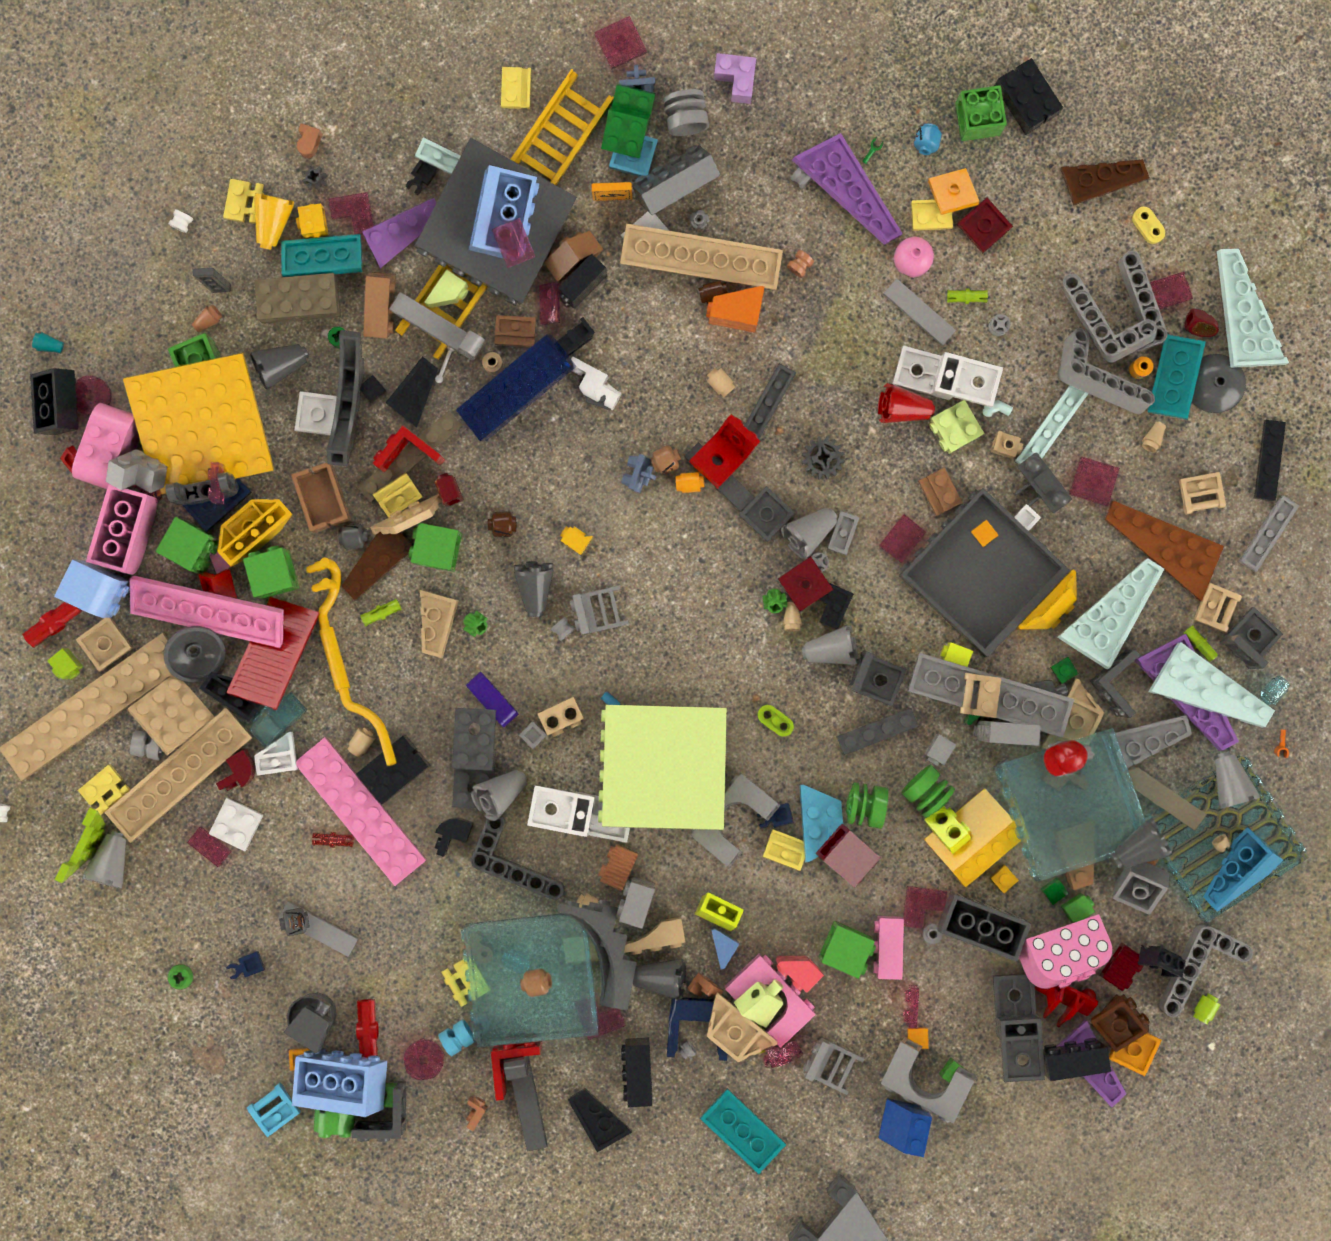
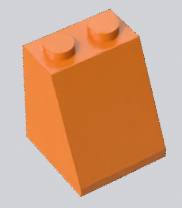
M757 286L714 296L713 302H708L706 312L709 324L755 333L765 286Z

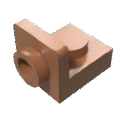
M700 973L693 978L687 988L698 996H701L703 992L708 996L716 995L717 992L722 995L724 992L710 978Z
M470 1097L467 1102L468 1105L476 1109V1111L472 1109L466 1119L469 1121L467 1128L471 1131H474L488 1107L485 1105V1101L479 1097Z

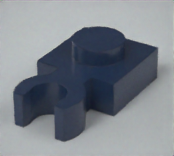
M781 804L768 821L765 820L763 824H759V827L766 828L770 823H773V827L776 828L794 823L790 804Z
M259 951L240 957L238 959L240 964L231 963L226 967V969L234 968L236 970V974L232 975L230 979H236L242 972L246 978L265 970Z

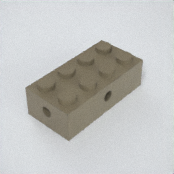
M334 273L254 280L257 319L262 324L341 317L338 278Z

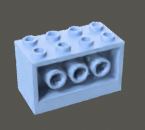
M491 165L487 167L483 178L469 250L517 261L522 255L524 256L527 245L523 243L524 237L526 238V235H529L531 223H528V218L533 215L535 203H532V199L537 195L539 183H536L537 177ZM509 191L513 193V198H510L509 195H507ZM505 211L510 215L508 219L503 215ZM501 231H503L506 235L504 239H502L498 234Z
M324 1048L317 1053L304 1051V1054L296 1056L292 1106L367 1117L384 1109L387 1061L380 1060L379 1056H368V1058H365L360 1053L345 1055L343 1051L338 1050L332 1051V1053L326 1052Z

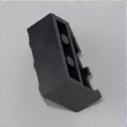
M211 672L199 689L250 724H253L265 706L227 694L226 692L233 678Z

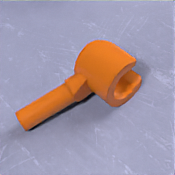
M1281 729L1279 746L1275 748L1274 753L1279 757L1280 751L1284 750L1283 756L1287 758L1289 750L1285 748L1286 730Z

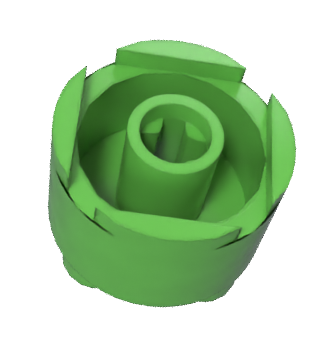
M315 1109L314 1131L318 1133V1137L329 1138L331 1135H339L342 1138L351 1137L352 1129L355 1126V1115Z

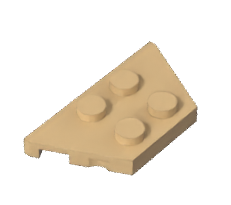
M437 494L420 503L419 501L414 502L408 506V509L402 512L401 510L393 512L389 518L371 526L370 529L373 535L379 532L382 534H397L432 517L439 507L438 504L442 502L441 498Z
M1077 678L1074 679L1066 696L1074 699L1064 736L1061 738L1048 734L1042 745L1044 749L1049 748V744H1054L1058 740H1075L1082 745H1089L1104 715L1103 710L1096 704L1094 698L1086 691L1081 681Z
M716 993L707 1037L737 1062H740L751 1055H756L762 1050L778 1044L776 1039L755 1022L743 1017L737 1007L720 993Z

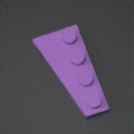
M434 198L362 231L379 268L383 267L420 236L436 205Z
M1084 1020L1057 1047L1064 1046L1065 1042L1076 1041L1077 1044L1083 1043L1085 1039L1096 1037L1088 1022ZM1112 1067L1111 1072L1083 1076L1110 1107H1113L1126 1095Z

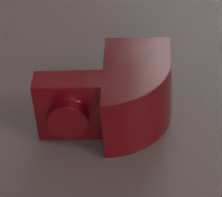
M244 749L226 759L233 774L217 782L216 785L219 790L226 789L229 791L238 786L236 782L242 788L253 780L256 768L248 749Z

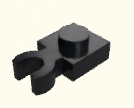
M419 160L411 172V175L415 178L407 182L406 188L409 190L412 185H416L417 189L414 193L419 195L422 191L421 185L424 183L428 186L439 169Z

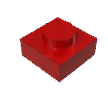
M73 445L66 448L60 457L71 473L77 453Z

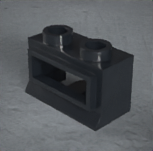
M584 317L580 319L581 323L572 330H568L567 334L559 340H551L552 345L562 358L569 357L593 339L595 332Z
M1141 945L1138 965H1149L1151 969H1158L1160 967L1162 968L1161 976L1183 977L1186 961L1181 956L1161 946H1149L1148 948Z

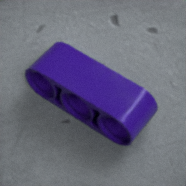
M481 671L466 684L467 688L486 709L496 710V720L503 727L507 726L519 715L515 708Z

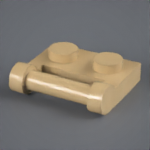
M1220 472L1179 480L1185 515L1203 509L1226 507ZM1216 493V499L1191 503V498Z
M1209 583L1194 620L1220 632L1228 633L1229 622L1237 602H1240L1242 596ZM1227 597L1230 601L1221 623H1218L1216 621Z
M965 673L966 685L963 707H960V713L996 718L1001 678ZM974 681H979L976 709H971Z

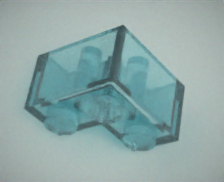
M290 692L285 697L283 695L277 710L265 706L260 711L261 714L252 721L254 724L249 730L264 747H267L279 738L286 728L299 720L307 709Z

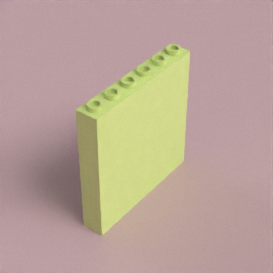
M606 705V710H602L601 722H605V730H601V742H604V750H600V762H604V770H600V782H603V790H599V802H603L602 810L598 812V822L602 823V827L724 830L727 708Z

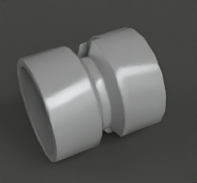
M135 730L131 739L130 754L138 757L146 755L149 759L160 760L164 753L146 731Z

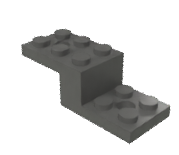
M455 708L452 807L476 808L471 793L468 790L469 784L472 782L479 784L495 778L496 749H494L496 710ZM473 723H477L480 726V732L477 735H473L469 731V727Z
M1026 974L992 975L996 1036L1001 1040L1003 1081L1045 1080L1041 1018L1036 1015L1035 985L1030 982ZM1012 990L1019 991L1020 996L1017 1000L1010 999L1009 994ZM1020 1055H1027L1028 1062L1025 1065L1018 1064L1017 1060Z

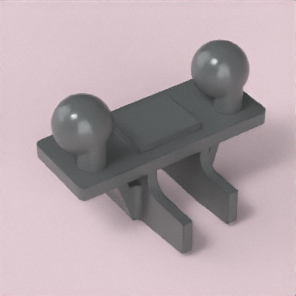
M1034 453L1017 466L1028 482L1013 494L1016 496L1029 485L1038 494L1036 498L1027 504L1029 507L1041 498L1052 513H1056L1072 500L1071 496L1038 453Z

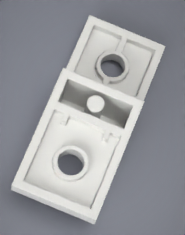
M903 346L892 384L946 400L955 397L993 407L1003 367L947 352L940 356ZM914 365L922 368L921 375L916 376L912 373L911 369ZM975 377H980L983 380L982 387L977 388L973 385Z
M535 785L528 826L584 837L590 835L626 843L630 828L602 827V823L598 822V812L602 810L603 802H599V796L581 792L573 793ZM549 803H553L557 807V812L553 815H549L545 810L546 805Z

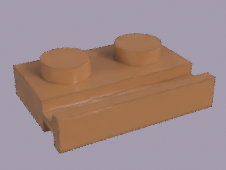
M496 315L494 344L534 347L536 317Z
M945 467L918 481L936 516L963 503Z

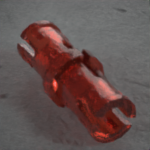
M331 832V834L313 833L312 838L321 839L312 840L313 846L326 845L330 846V848H335V846L353 847L354 842H346V840H354L353 834L341 835Z

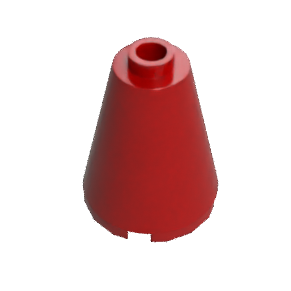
M886 383L884 385V388H886L885 393H880L878 401V414L882 417V419H879L881 423L929 420L934 415L935 405L932 400L894 384Z

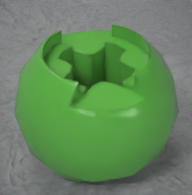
M184 964L173 966L168 973L169 984L177 990L188 988L193 981L192 970ZM179 973H182V977H184L182 981H179V978L176 977Z

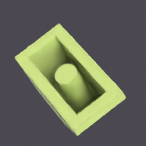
M446 269L424 303L429 308L458 303L460 299L463 300L469 291L467 289L468 285Z

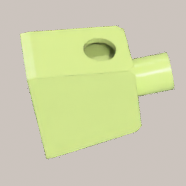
M776 979L769 986L756 982L735 1000L734 1004L743 1017L766 1028L783 1005V1001L778 995L783 989V985Z

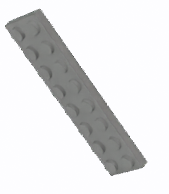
M918 653L908 692L963 707L966 685L965 673L1001 678L996 718L1011 723L1040 725L1041 732L1063 738L1074 699ZM974 681L971 709H976L979 681Z

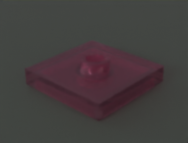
M630 16L594 32L611 70L647 53Z
M1080 457L1069 495L1108 506L1120 468Z

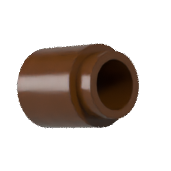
M721 280L703 284V287L698 288L701 302H707V304L708 302H713L714 296L728 293L726 283L722 284Z

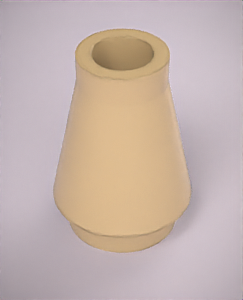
M1155 422L1154 426L1142 439V447L1145 450L1155 453L1161 448L1166 425L1161 422Z
M787 602L782 626L788 632L800 631V626H802L800 613L794 602Z

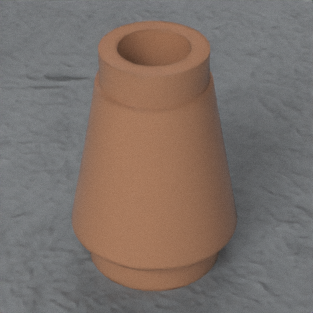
M214 305L206 306L194 320L192 326L200 333L219 323L222 314Z

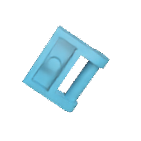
M281 1083L274 1086L275 1089L258 1102L252 1103L247 1107L249 1114L266 1137H269L301 1112L297 1106H292V1099ZM280 1096L282 1101L261 1116L259 1110Z

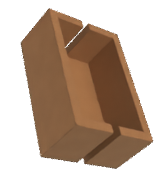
M324 463L312 467L313 472L306 469L291 474L310 532L317 533L331 528L330 524L337 526L352 521L333 465Z

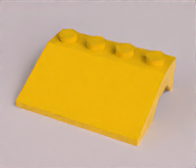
M985 788L955 812L957 815L955 819L959 823L963 821L970 829L968 833L971 839L954 854L951 853L934 832H931L924 838L925 842L965 888L1027 836ZM960 832L952 833L951 838H958Z

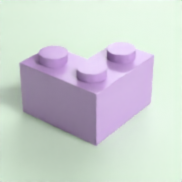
M717 53L714 80L733 82L731 102L751 104L756 58Z

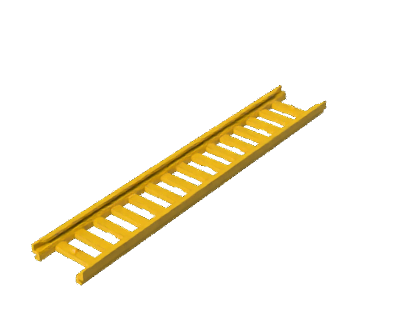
M573 69L570 70L510 159L517 164L521 161L551 180L550 182L555 185L558 184L614 99L613 96L608 95L599 108L571 90V86L578 77V74ZM565 96L594 115L590 124H587L559 105ZM554 112L583 131L578 141L548 121ZM542 129H545L573 148L567 157L537 138ZM531 145H534L562 164L556 173L526 154ZM438 265L415 301L460 328L487 287L483 284L479 287L464 277L452 272L448 265L445 267ZM446 269L465 281L468 285L467 289L474 294L468 304L461 299L458 303H454L455 306L463 310L457 320L438 307L429 308L424 303ZM402 319L395 331L403 336L411 323ZM440 342V346L433 354V357L438 360L447 348V345Z

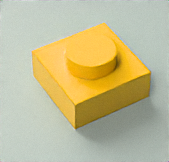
M1003 865L990 877L1003 894L1019 881L1006 865Z

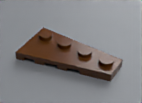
M1143 159L1060 168L1073 206L1149 179Z
M401 532L397 534L377 533L342 584V587L356 601L409 554L410 547L413 545Z

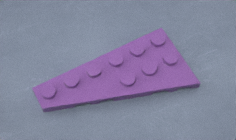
M841 133L800 153L792 159L795 164L884 245L902 235L901 230Z
M1184 634L1138 657L1134 661L1155 681L1177 643L1182 642L1194 651L1187 635ZM1171 699L1219 751L1225 750L1239 742L1226 716Z

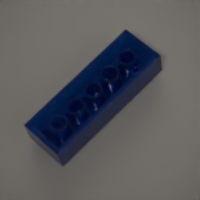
M546 334L458 407L456 411L479 441H487L577 366L555 337Z

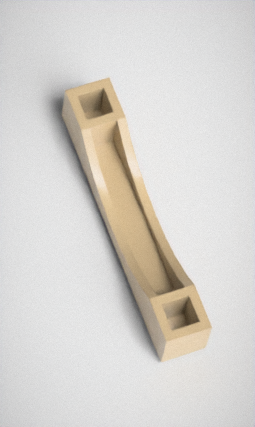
M682 917L662 919L647 934L627 941L624 953L630 952L631 955L643 953L642 950L650 949L651 952L662 950V946L670 945V948L681 947L682 943H685ZM579 933L563 936L566 963L571 962V965L583 963L585 959H591L592 962L599 961L595 946L588 935Z

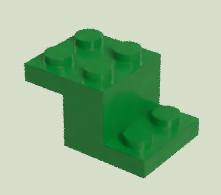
M621 84L616 85L613 104L608 112L601 149L640 158L644 138L649 128L656 93Z

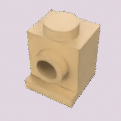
M998 431L995 434L990 452L1013 459L1016 457V454L1020 455L1023 444L1020 443L1021 438ZM1007 441L1012 443L1011 448L1006 447Z

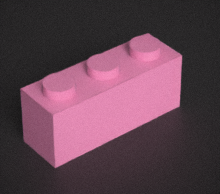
M877 916V921H874V933H877V941L874 942V945H876L874 953H877L876 961H873V973H876L878 979L902 980L904 919L899 916Z

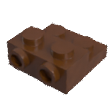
M1124 994L1109 1003L1105 1010L1091 1018V1023L1115 1052H1118L1149 1032L1150 1021L1144 1013L1140 1014L1136 1010L1137 1004L1133 998H1127Z

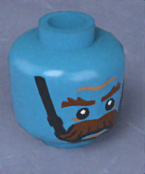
M929 123L917 129L914 146L919 150L920 154L930 155L939 149L942 138L941 131L936 125Z

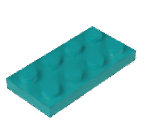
M361 235L281 241L282 277L362 272Z
M1167 334V338L1163 343L1152 390L1155 401L1148 407V413L1188 420L1206 341Z
M728 1088L700 1117L714 1133L758 1174L786 1146V1143Z

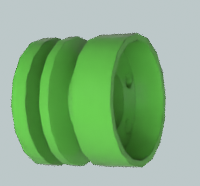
M931 764L921 770L901 792L910 803L917 799L920 800L916 809L920 811L925 807L921 813L925 818L939 811L949 801V798L955 791L952 785L946 787L948 784L947 780L936 783L940 773Z
M853 782L846 804L847 823L853 824L857 816V825L861 826L864 817H867L868 827L882 829L887 812L888 788L874 785L871 794H868L867 784H863L861 792H859V783Z

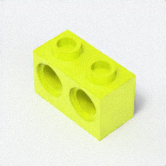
M943 806L939 811L924 820L936 836L954 854L971 839L968 833L970 829L963 821L959 823L955 819L957 815L950 807L946 809ZM940 818H948L946 823H938ZM960 832L958 838H951L952 833Z

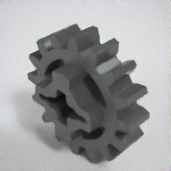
M819 436L816 443L814 440H810L811 447L805 446V450L808 452L802 453V456L806 458V460L802 461V464H807L806 472L812 471L811 477L817 474L818 480H820L822 475H825L826 480H828L829 474L835 477L837 475L835 470H842L839 464L845 463V460L841 459L845 452H839L842 446H835V439L829 442V438L826 436L824 441H822ZM825 445H826V446H829V447L832 448L834 451H833V452H830L829 450L826 449ZM817 447V454L810 457L812 450ZM821 452L824 456H828L825 464L823 460L818 459L821 456ZM836 459L834 467L830 469L829 463ZM816 464L821 467V471L814 468L813 465Z

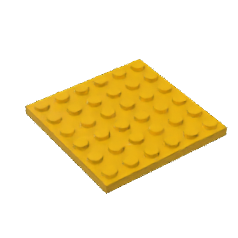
M244 353L123 378L144 454L168 466L164 487L155 491L156 496L166 494V484L176 482L182 485L217 479V474L224 472L234 475L235 479L274 471Z

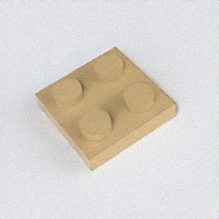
M104 618L76 639L99 672L133 649L112 618Z

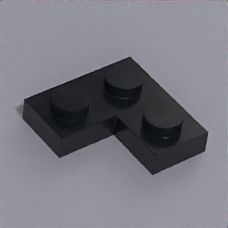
M829 583L833 590L818 599L827 604L819 622L837 630L854 594Z

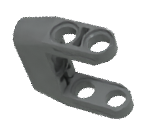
M224 472L217 474V479L188 485H182L177 482L166 484V494L169 502L176 505H194L232 497L238 493L239 485L234 475ZM207 486L212 487V493L209 496L204 494ZM188 491L191 493H198V495H190L189 499L186 496L188 494Z

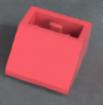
M778 956L776 958V967L779 972L785 977L789 975L792 978V984L800 992L803 989L807 993L824 976L821 969L807 956Z

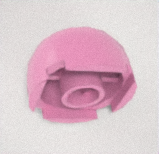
M916 236L906 238L900 242L894 254V263L898 271L913 278L928 272L934 259L933 248L929 242Z

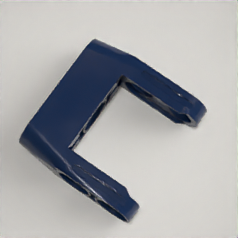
M683 997L681 1000L671 998L667 1057L675 1058V1053L678 1049L679 1020L710 1022L714 999ZM717 1046L719 1061H727L728 1054Z

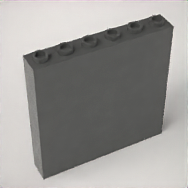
M470 138L414 247L417 248L416 252L424 257L430 255L435 258V263L443 267L446 265L452 267V272L461 277L463 275L470 277V282L475 285L481 286L483 284L489 288L488 291L496 296L501 294L507 297L505 301L514 306L517 303L521 305L577 197L475 139ZM489 165L537 177L536 183H539L538 193L532 199V203H535L534 212L528 218V223H531L529 235H526V238L524 237L523 242L527 244L525 254L517 261L469 250L485 170ZM511 191L507 193L510 198L514 197ZM507 211L503 213L505 218L508 219L510 217ZM503 231L498 233L502 239L506 237Z
M982 488L979 491L975 489L968 497L970 501L966 505L962 503L954 511L957 515L952 520L948 518L940 526L943 529L938 534L934 532L927 540L929 544L925 548L920 547L913 554L916 558L911 563L907 561L899 569L902 571L899 577L986 658L997 649L1070 570ZM987 520L998 536L982 547L971 531Z

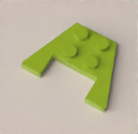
M89 808L82 822V825L86 827L70 860L62 863L54 880L63 883L95 855L97 850L95 846L97 841L103 838L106 825L98 810Z

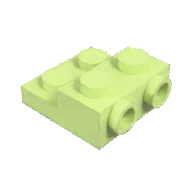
M965 400L930 419V429L934 434H938L941 448L949 454L984 434Z

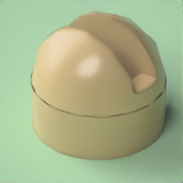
M1222 834L1212 841V845L1217 851L1225 852L1224 848H1230V841L1225 834Z

